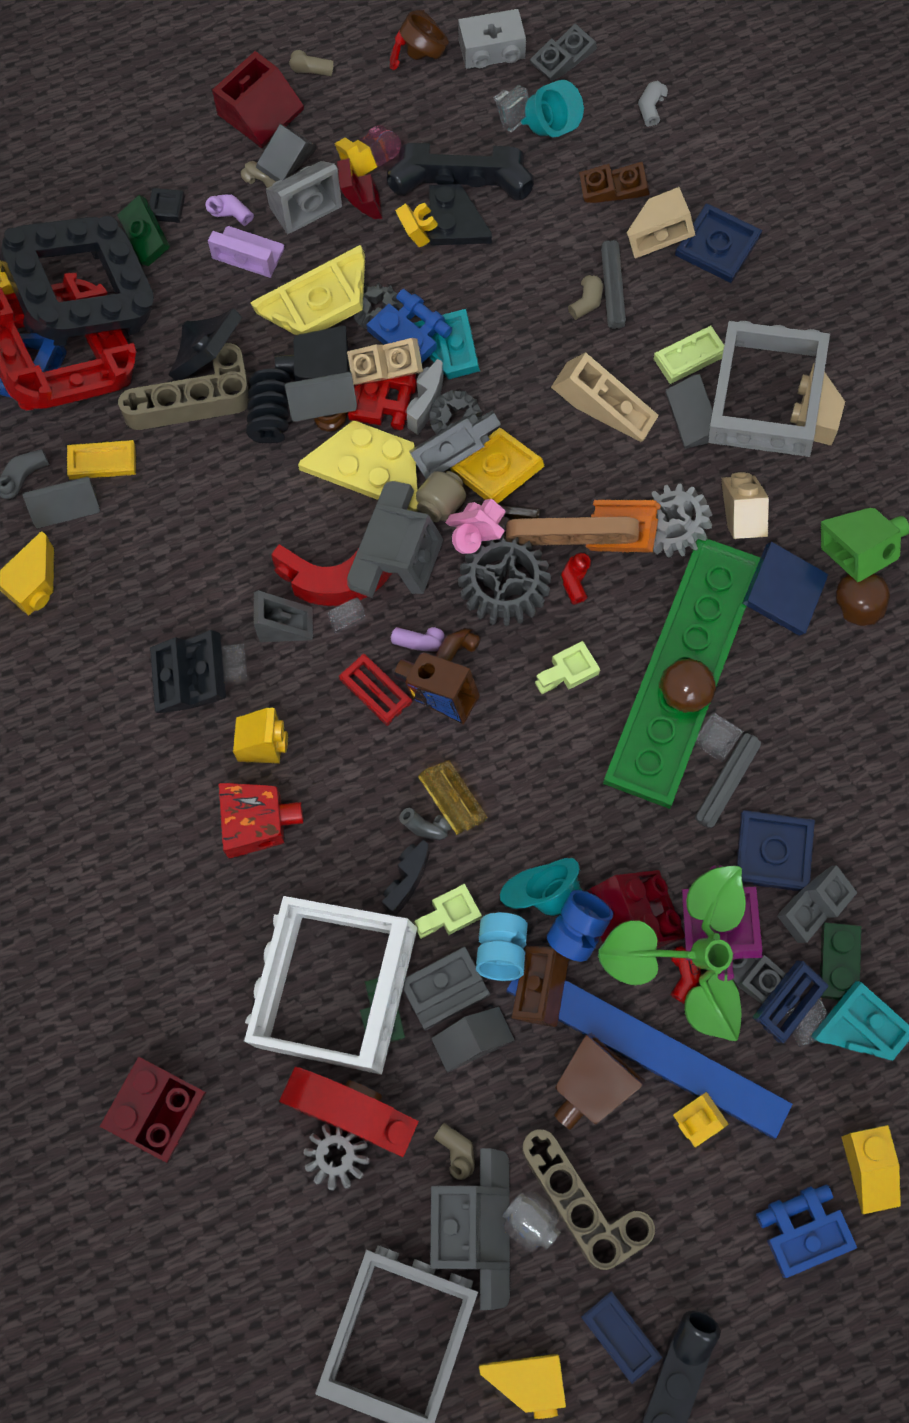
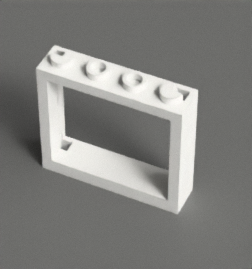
M283 896L279 914H274L273 924L275 929L272 940L267 943L264 950L265 966L262 977L258 978L254 987L255 1003L252 1014H249L245 1021L248 1024V1029L244 1042L268 1051L382 1075L417 927L407 918ZM302 918L389 934L359 1056L271 1037Z

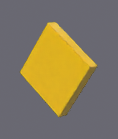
M498 428L488 436L490 440L484 444L485 447L450 468L453 473L462 479L465 485L485 500L492 499L497 504L545 467L540 456L502 428Z

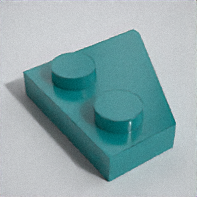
M466 309L442 315L445 317V322L452 327V332L447 338H443L438 333L431 337L436 341L437 349L429 358L433 363L437 359L443 362V374L448 379L479 372L478 358ZM421 320L414 322V324L421 328L425 322Z
M855 981L813 1032L811 1037L821 1043H828L893 1061L909 1042V1024L862 982Z

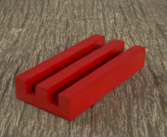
M364 653L339 675V680L386 726L396 716L398 717L405 707L408 708L412 704V699ZM362 665L400 700L397 704L359 669ZM354 674L390 711L386 713L350 676Z

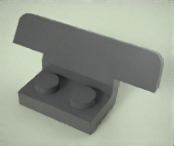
M389 481L384 485L347 577V585L351 590L373 598L382 572L385 571L388 573H398L411 594H424L444 539L428 514L407 510L414 493V489L410 484Z
M480 1148V1186H431L430 1269H480V1310L505 1308L510 1299L509 1158L504 1151Z

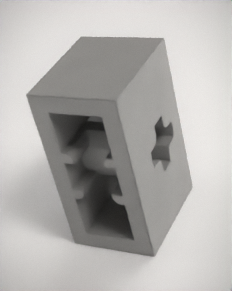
M518 9L458 19V40L466 69L474 67L484 68L491 64L513 63L517 60L525 59L526 36Z

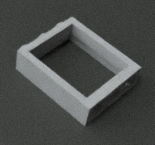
M729 321L708 443L810 457L815 436L830 333H822L814 329H790L782 325H758L749 321ZM735 346L816 356L805 427L723 416Z
M377 1245L375 1252L369 1250L365 1252L315 1394L388 1423H435L478 1291L471 1289L472 1280L451 1273L449 1280L434 1275L436 1269H430L429 1264L414 1259L412 1266L397 1261L400 1253ZM375 1266L463 1299L425 1414L335 1380Z

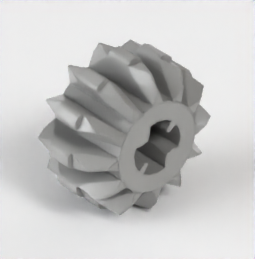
M325 1124L322 1126L325 1139L321 1140L316 1134H311L310 1140L318 1145L317 1150L311 1148L304 1149V1155L316 1157L315 1161L305 1165V1169L307 1172L321 1169L314 1178V1182L318 1185L329 1175V1190H335L337 1177L341 1178V1182L346 1189L350 1188L351 1181L347 1174L351 1172L356 1178L361 1179L364 1174L355 1168V1164H369L368 1157L357 1155L356 1153L365 1150L368 1144L366 1141H360L352 1145L357 1136L348 1133L344 1137L345 1131L337 1127L336 1135H333L329 1125ZM337 1146L340 1151L343 1148L346 1150V1155L341 1158L342 1165L335 1167L336 1164L333 1162L330 1164L327 1162V1158L332 1155L331 1148Z

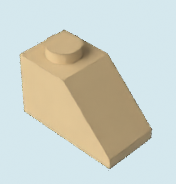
M680 187L649 198L627 231L635 259L695 236L691 214Z

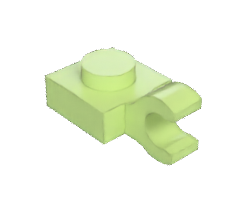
M581 641L552 657L554 667L539 673L536 676L538 680L535 681V684L541 694L554 689L563 681L567 688L571 689L599 675L600 668L584 642Z
M463 884L433 899L432 905L435 911L420 917L414 922L417 927V933L420 939L434 933L442 926L445 927L448 935L480 920L482 915L466 885Z

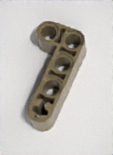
M232 343L224 344L216 358L213 359L215 374L131 388L124 391L118 399V405L126 425L134 430H143L230 415L246 410L249 401V384L240 348ZM227 363H234L231 366H224ZM233 391H240L238 394L229 395ZM202 396H206V397H207V398H205L204 400H201V401H197V400H196V399H198L199 397H202ZM168 402H174L170 406H164Z
M537 1129L526 1136L522 1145V1154L525 1161L592 1267L598 1270L611 1269L647 1246L653 1240L655 1225L649 1215L644 1212L633 1211L620 1217L610 1225L608 1224L559 1143L550 1132ZM536 1138L540 1143L545 1141L549 1143L546 1155L551 1162L556 1156L561 1161V1163L551 1166L544 1175L539 1168L546 1165L545 1161L539 1154L535 1156L530 1154L534 1146L532 1140ZM555 1172H564L570 1177L571 1187L568 1192L561 1194L551 1188L550 1177ZM583 1205L591 1211L592 1222L587 1228H579L572 1222L571 1212L574 1207ZM632 1218L641 1220L646 1227L644 1238L638 1242L631 1240L626 1234V1224ZM598 1240H606L613 1247V1257L607 1263H600L594 1258L593 1246Z

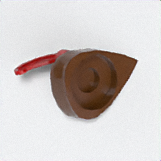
M415 10L408 13L403 21L400 30L394 38L396 42L390 56V69L396 70L399 67L400 61L398 57L401 45H407V54L415 60L426 56L439 59L443 55L449 41L440 27L424 10Z

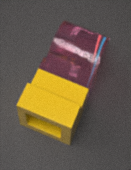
M381 125L372 127L365 137L355 142L343 138L334 143L340 159L349 158L358 177L364 176L393 159L399 153L401 147L399 136Z

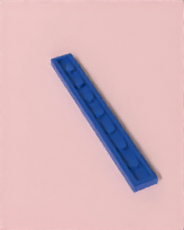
M519 978L512 980L506 991L514 997L516 996ZM565 980L558 1021L585 1036L589 1033L594 1034L609 1049L696 1097L707 1092L718 1109L773 1139L777 1138L793 1105L792 1103Z

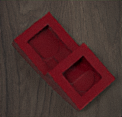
M349 158L337 161L339 184L344 196L362 213L373 219H381L380 194L371 174L358 177Z

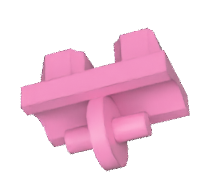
M487 499L482 505L475 502L468 503L463 512L450 514L445 523L448 526L456 527L452 534V542L455 549L462 554H471L479 549L482 541L500 539L505 530L498 523L506 511L494 500Z

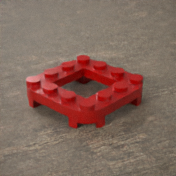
M77 273L64 274L63 283L51 285L58 302L107 295L106 289L101 284L95 286L88 281L76 279ZM0 287V378L5 389L18 402L20 408L24 410L51 408L112 393L130 385L136 349L134 343L128 344L121 329L85 334L96 360L42 372L40 365H34L17 330L24 327V313L15 293L5 295Z

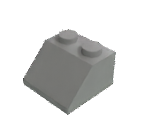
M320 161L312 166H306L300 172L284 180H279L266 188L269 208L287 235L342 207L338 169L334 163Z

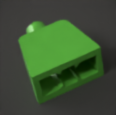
M867 508L821 521V548L853 579L860 582L898 560L900 557L901 537L909 534V523L904 516L888 520L875 508Z

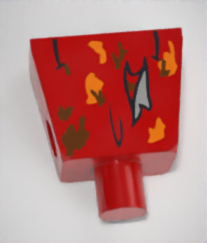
M219 784L223 851L228 858L283 844V826L304 823L302 802L281 804V795L276 786Z

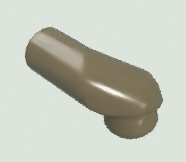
M295 50L291 54L289 65L294 72L325 76L332 75L333 60L307 56L302 50Z
M255 161L247 162L245 168L240 172L241 178L246 183L249 182V184H253L258 179L268 188L276 182L257 169V162Z
M588 275L582 279L581 285L584 286L582 298L568 306V311L575 320L600 306L603 283L598 276Z
M443 1123L434 1139L450 1150L451 1166L449 1168L451 1175L458 1180L466 1179L473 1174L475 1168L473 1144L469 1139L446 1123Z

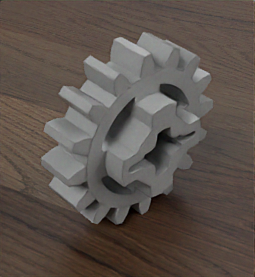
M678 484L675 491H671L669 486L665 485L664 493L661 495L656 491L652 492L654 500L661 505L660 510H657L656 516L658 524L653 547L654 553L659 554L664 549L666 556L671 558L674 550H678L681 556H685V548L688 546L693 550H697L698 547L695 541L697 539L707 540L703 529L712 528V523L709 519L712 516L709 505H707L704 495H698L694 487H690L685 492L682 484ZM693 508H694L695 511H696V519H695V521H693V520L691 519L692 516H693V513H692Z

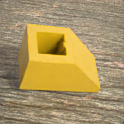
M265 708L236 717L233 753L237 761L280 763L281 752H287L288 733L284 731V721L278 719L275 708Z

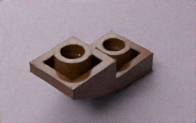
M643 161L612 170L608 163L579 172L585 202L598 203L650 195Z

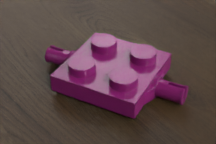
M716 865L712 866L709 870L716 868ZM743 887L746 906L744 916L737 927L726 932H718L712 929L714 933L720 935L719 940H723L730 945L733 952L732 960L762 958V940L756 887ZM682 889L686 951H691L693 944L697 940L708 938V936L702 930L703 920L695 919L688 913L686 900L689 889ZM733 962L726 969L727 981L734 979ZM725 970L718 974V979L721 981H725Z

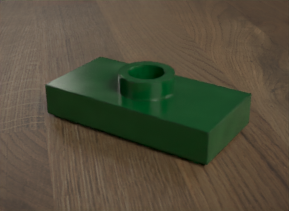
M138 195L117 214L141 264L150 266L170 248L146 198Z

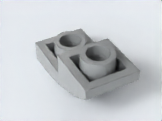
M439 359L430 368L425 367L423 372L419 374L416 381L418 397H415L410 402L406 410L407 426L417 435L429 421L431 407L434 401L441 395L443 362Z

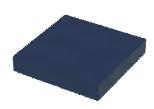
M706 203L693 223L695 236L682 240L676 249L675 256L732 283L760 239L763 230Z
M770 542L764 548L742 604L801 636L808 629L829 574L777 544Z
M743 810L741 812L736 866L742 868V883L793 891H801L808 885L811 875L815 820Z

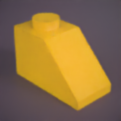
M41 531L0 570V591L28 616L33 611L42 609L48 603L50 595L53 593L54 547L47 535Z
M889 1126L858 1131L842 1136L861 1213L867 1214L900 1207L899 1162Z
M558 1354L479 1364L480 1375L525 1413L533 1412L534 1419L558 1416L557 1409L566 1407Z

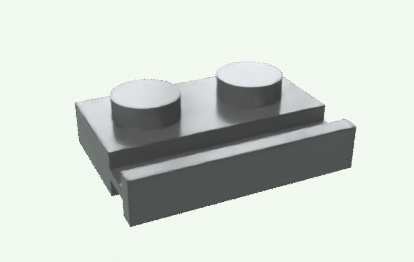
M466 947L406 977L403 991L424 1031L490 997V992L486 988L481 975L476 971V966Z

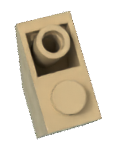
M814 363L809 376L803 374L797 394L803 395L801 404L795 403L790 422L795 423L796 426L805 427ZM825 371L814 441L832 445L839 428L845 401Z
M738 472L732 474L731 477L722 478L727 527L733 539L768 537L769 497L756 476L746 472Z

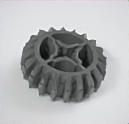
M502 535L498 543H495L494 540L486 541V547L480 545L475 553L466 554V563L460 565V574L462 576L458 578V586L463 588L460 591L461 598L468 600L467 608L469 611L478 609L477 617L480 620L487 614H490V623L492 625L497 622V617H501L506 627L510 624V617H514L521 624L523 622V612L532 618L535 615V607L542 608L545 602L543 597L549 596L550 587L547 584L551 582V574L546 572L549 564L547 560H541L542 552L540 549L531 552L532 544L530 541L521 546L519 545L518 537L512 539V542H506V537ZM497 560H503L502 562L496 565L489 564ZM515 562L524 566L532 579L527 578L525 573L519 572L515 568ZM507 570H509V578L503 584L502 590H500V581L503 580ZM477 581L484 582V586L494 591V599L480 589ZM511 595H521L517 599L506 601Z

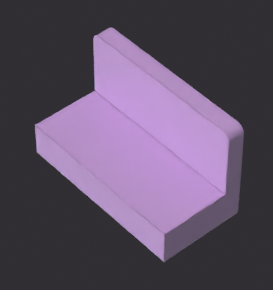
M230 226L225 228L223 234L212 231L208 239L212 259L271 278L284 251L282 243Z

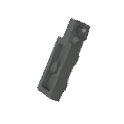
M493 410L479 418L473 413L468 417L465 416L409 452L423 476L427 479L434 471L444 472L485 447L484 444L490 440L487 433L500 426L501 423Z

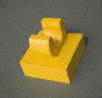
M406 203L395 210L408 236L418 247H422L430 242L425 231L435 229L438 223L433 216L423 220L424 216L431 212L426 203L419 204L414 212Z
M707 1092L673 1114L679 1123V1128L685 1137L689 1138L695 1148L729 1125Z

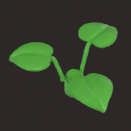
M723 866L702 874L693 882L688 891L686 900L688 913L695 919L703 920L702 930L708 936V938L697 940L693 944L691 951L656 950L657 936L654 930L644 922L631 920L619 924L611 931L598 951V958L602 967L610 976L620 982L631 985H642L656 977L658 973L656 957L692 959L698 968L706 969L707 971L699 977L701 986L692 988L686 996L684 1010L689 1024L702 1034L737 1041L741 1027L739 992L733 980L727 981V975H725V981L718 979V974L730 966L733 952L730 945L723 940H719L720 935L714 933L712 929L718 932H726L737 927L744 916L746 901L742 884V868L739 866Z

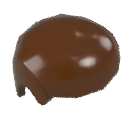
M874 573L864 580L857 582L848 574L840 580L836 591V603L841 607L844 619L853 624L865 626L875 624L885 616L890 592L882 577Z
M689 658L675 661L667 667L661 676L659 688L662 690L666 703L669 706L683 713L698 712L712 701L716 691V684L712 672L705 664Z

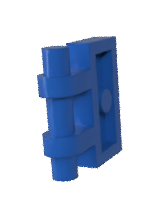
M402 289L397 294L396 299L404 306L398 311L389 303L366 324L367 331L383 345L409 338L418 339L421 362L423 363L437 349V343L431 337L438 333L443 338H447L452 332V327L445 322V317L439 312H432L424 305V300L417 294H410L407 290ZM415 315L425 322L421 328L410 321Z
M827 1184L816 1189L810 1186L800 1190L799 1196L785 1202L780 1200L768 1204V1209L756 1213L757 1220L762 1229L775 1223L779 1228L781 1234L768 1239L767 1242L783 1278L791 1277L857 1248L841 1210L828 1215L824 1212L821 1204L833 1199V1194ZM807 1210L813 1221L794 1228L789 1217Z

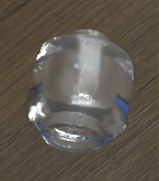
M521 1191L502 1214L506 1219L503 1225L504 1231L528 1252L536 1250L539 1246L547 1250L561 1233L556 1228L560 1219V1213L537 1192H530L525 1195Z

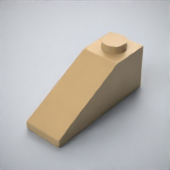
M586 352L568 361L551 386L553 390L576 409L640 442L645 439L659 416Z

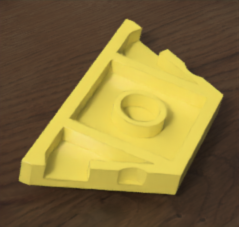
M361 245L251 302L254 311L294 335L328 329L362 311L365 254Z
M353 420L300 460L298 464L300 471L377 500L384 485L389 481L410 484L414 489V493L407 510L419 511L416 500V462L409 452L415 448L414 442Z

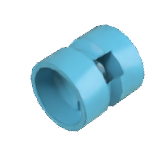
M502 912L483 916L480 921L479 942L481 945L478 947L476 971L481 976L497 981H511L524 975L525 951L523 948L526 946L528 923L525 919L518 915Z

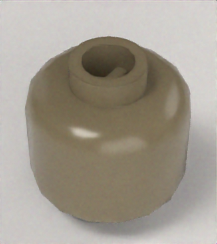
M434 471L416 492L419 512L428 514L433 522L446 521L450 514H455L465 502L466 492L462 487V479L451 471L446 473Z

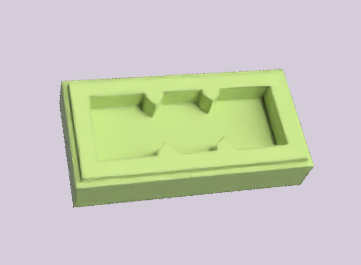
M709 326L654 353L653 359L668 382L672 384L722 359L724 344L712 326Z

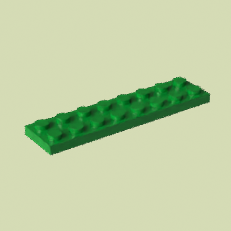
M698 539L696 542L698 549L692 552L603 781L605 785L668 809L671 808L710 703L698 712L683 713L669 706L666 703L662 690L659 688L663 671L675 661L690 658L701 661L710 669L717 686L746 605L742 604L761 558L710 539L706 541Z

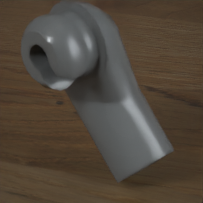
M412 808L404 809L399 816L400 822L416 836L440 841L448 836L447 832L452 828V822L447 818L437 815L434 821L430 823Z

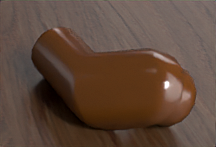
M468 628L451 633L445 637L435 656L451 662L456 652L462 648L470 652L475 651L480 643V637L477 634H473V630Z

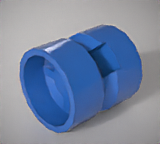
M574 890L564 903L561 915L555 919L548 931L547 940L550 946L564 957L579 962L587 961L599 942V936L603 935L611 922L613 911L596 895L587 891Z

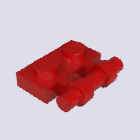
M416 374L355 385L357 410L348 412L349 420L381 425L383 415L387 414L392 416L391 427L396 430H402L405 420H407L406 410L411 394H414L416 391ZM390 388L399 391L397 401L388 399Z

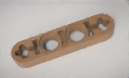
M631 517L512 519L506 523V541L512 542V539L518 537L519 545H523L528 541L532 545L634 543L639 539V521Z

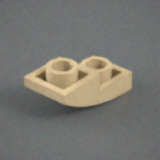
M409 338L385 345L376 344L347 351L354 385L423 372L418 339Z

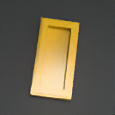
M134 440L67 445V475L69 479L136 475Z

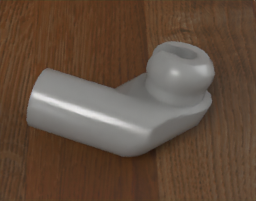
M659 81L649 83L638 101L647 127L657 125L660 122L655 105L658 101H663V96L667 97L668 94L666 85L661 84Z

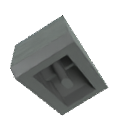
M280 124L257 162L256 168L276 182L290 177L314 153L317 146L292 128Z
M259 590L254 592V627L259 642L312 640L313 607Z
M499 1007L466 1016L431 1038L447 1073L515 1041Z

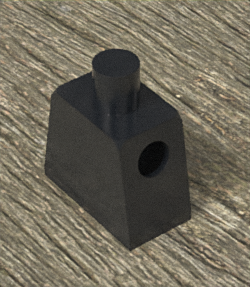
M346 326L296 335L293 338L294 355H275V369L283 370L289 373V375H294L295 382L349 372Z

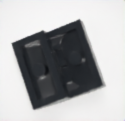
M209 630L187 640L174 637L150 647L156 713L191 709L226 698L221 635L219 632Z

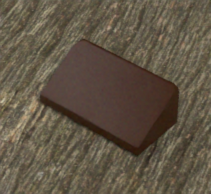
M526 945L524 948V975L518 980L512 1019L556 1027L569 958L564 957L552 947Z

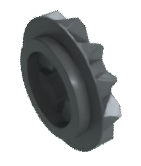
M379 282L376 286L372 287L365 285L363 310L354 314L353 318L361 327L367 329L366 324L382 310L377 307L371 312V302L377 304L382 300L383 308L390 303L398 311L403 307V304L396 299L397 293L391 285L384 287Z
M451 390L440 395L434 401L430 410V424L435 434L449 427L446 423L452 415L449 411L450 409L457 412L460 409L466 408L462 418L468 417L475 413L477 418L481 417L483 412L477 403V399L468 395L466 391Z

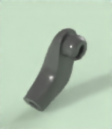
M43 449L15 456L7 463L0 477L1 498H14L31 473L50 465Z

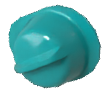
M557 80L542 86L527 100L525 105L526 117L521 120V124L529 125L533 133L538 136L559 137L573 131L579 126L584 113L583 100L579 90L567 80Z
M564 858L550 864L522 871L509 879L502 887L500 901L506 907L513 909L535 906L546 915L555 916L561 914V909L570 893L574 890H582L577 879L580 870L579 863L573 858Z

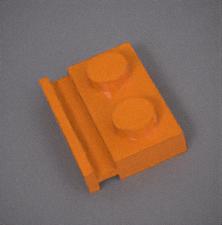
M594 500L595 511L594 514H591V517L635 518L639 521V539L634 543L586 544V548L591 551L653 552L658 519L656 518L657 510H660L661 507L656 500Z

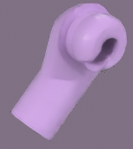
M233 195L211 196L205 204L207 211L215 217L233 216L243 226H246L254 218V214Z
M396 627L392 632L391 642L394 645L412 650L436 652L441 646L445 635L442 630L435 627L429 628L426 635Z

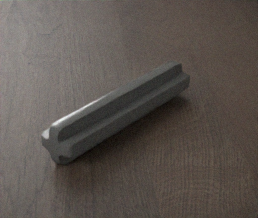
M615 240L604 241L601 252L607 322L610 329H621L625 326L626 316L619 243Z
M745 733L740 738L695 815V819L700 825L713 828L761 746V742L756 736Z

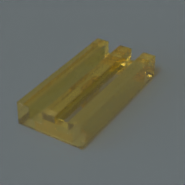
M450 760L425 769L418 776L456 835L462 833L465 829L469 830L475 825L482 824L488 818Z

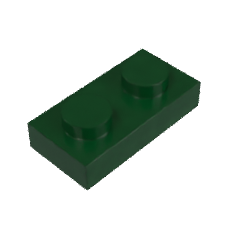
M825 922L822 924L820 977L829 987L820 998L841 1000L855 981L860 982L861 926Z

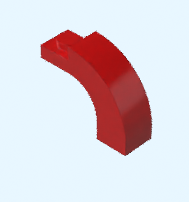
M280 544L271 554L275 572L282 579L291 582L294 596L304 601L323 606H340L368 597L351 590L347 585V577L357 551L347 561L331 567L313 565ZM382 572L375 591L384 585L392 573Z
M294 1067L279 1100L284 1105L349 1132L400 1157H404L419 1122L372 1097L299 1067Z

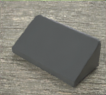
M351 372L285 384L291 419L293 421L357 410Z
M697 374L665 391L684 449L707 444L709 441L713 410L701 375Z
M89 477L48 486L23 494L25 504L36 528L100 512L97 493Z

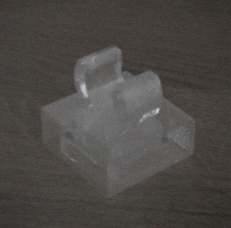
M517 85L510 92L502 90L494 97V100L497 102V111L500 115L502 126L511 133L521 125V120L526 117L525 105L529 96L527 89L520 85Z

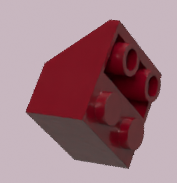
M256 51L212 89L217 115L261 148L271 140L280 124L287 126L304 110V105L278 67Z
M659 870L614 875L587 890V892L602 899L613 911L611 922L603 935L600 936L603 943L615 927L631 920L644 922L654 930L657 936L656 948L685 938L681 927V919L675 912L668 894L667 884Z
M138 1057L99 1127L168 1163L206 1092Z

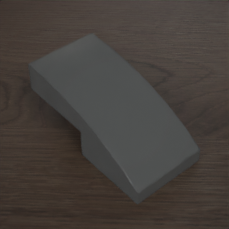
M832 865L793 897L779 912L777 917L797 943H807L827 918L839 916L857 894V891L839 867Z

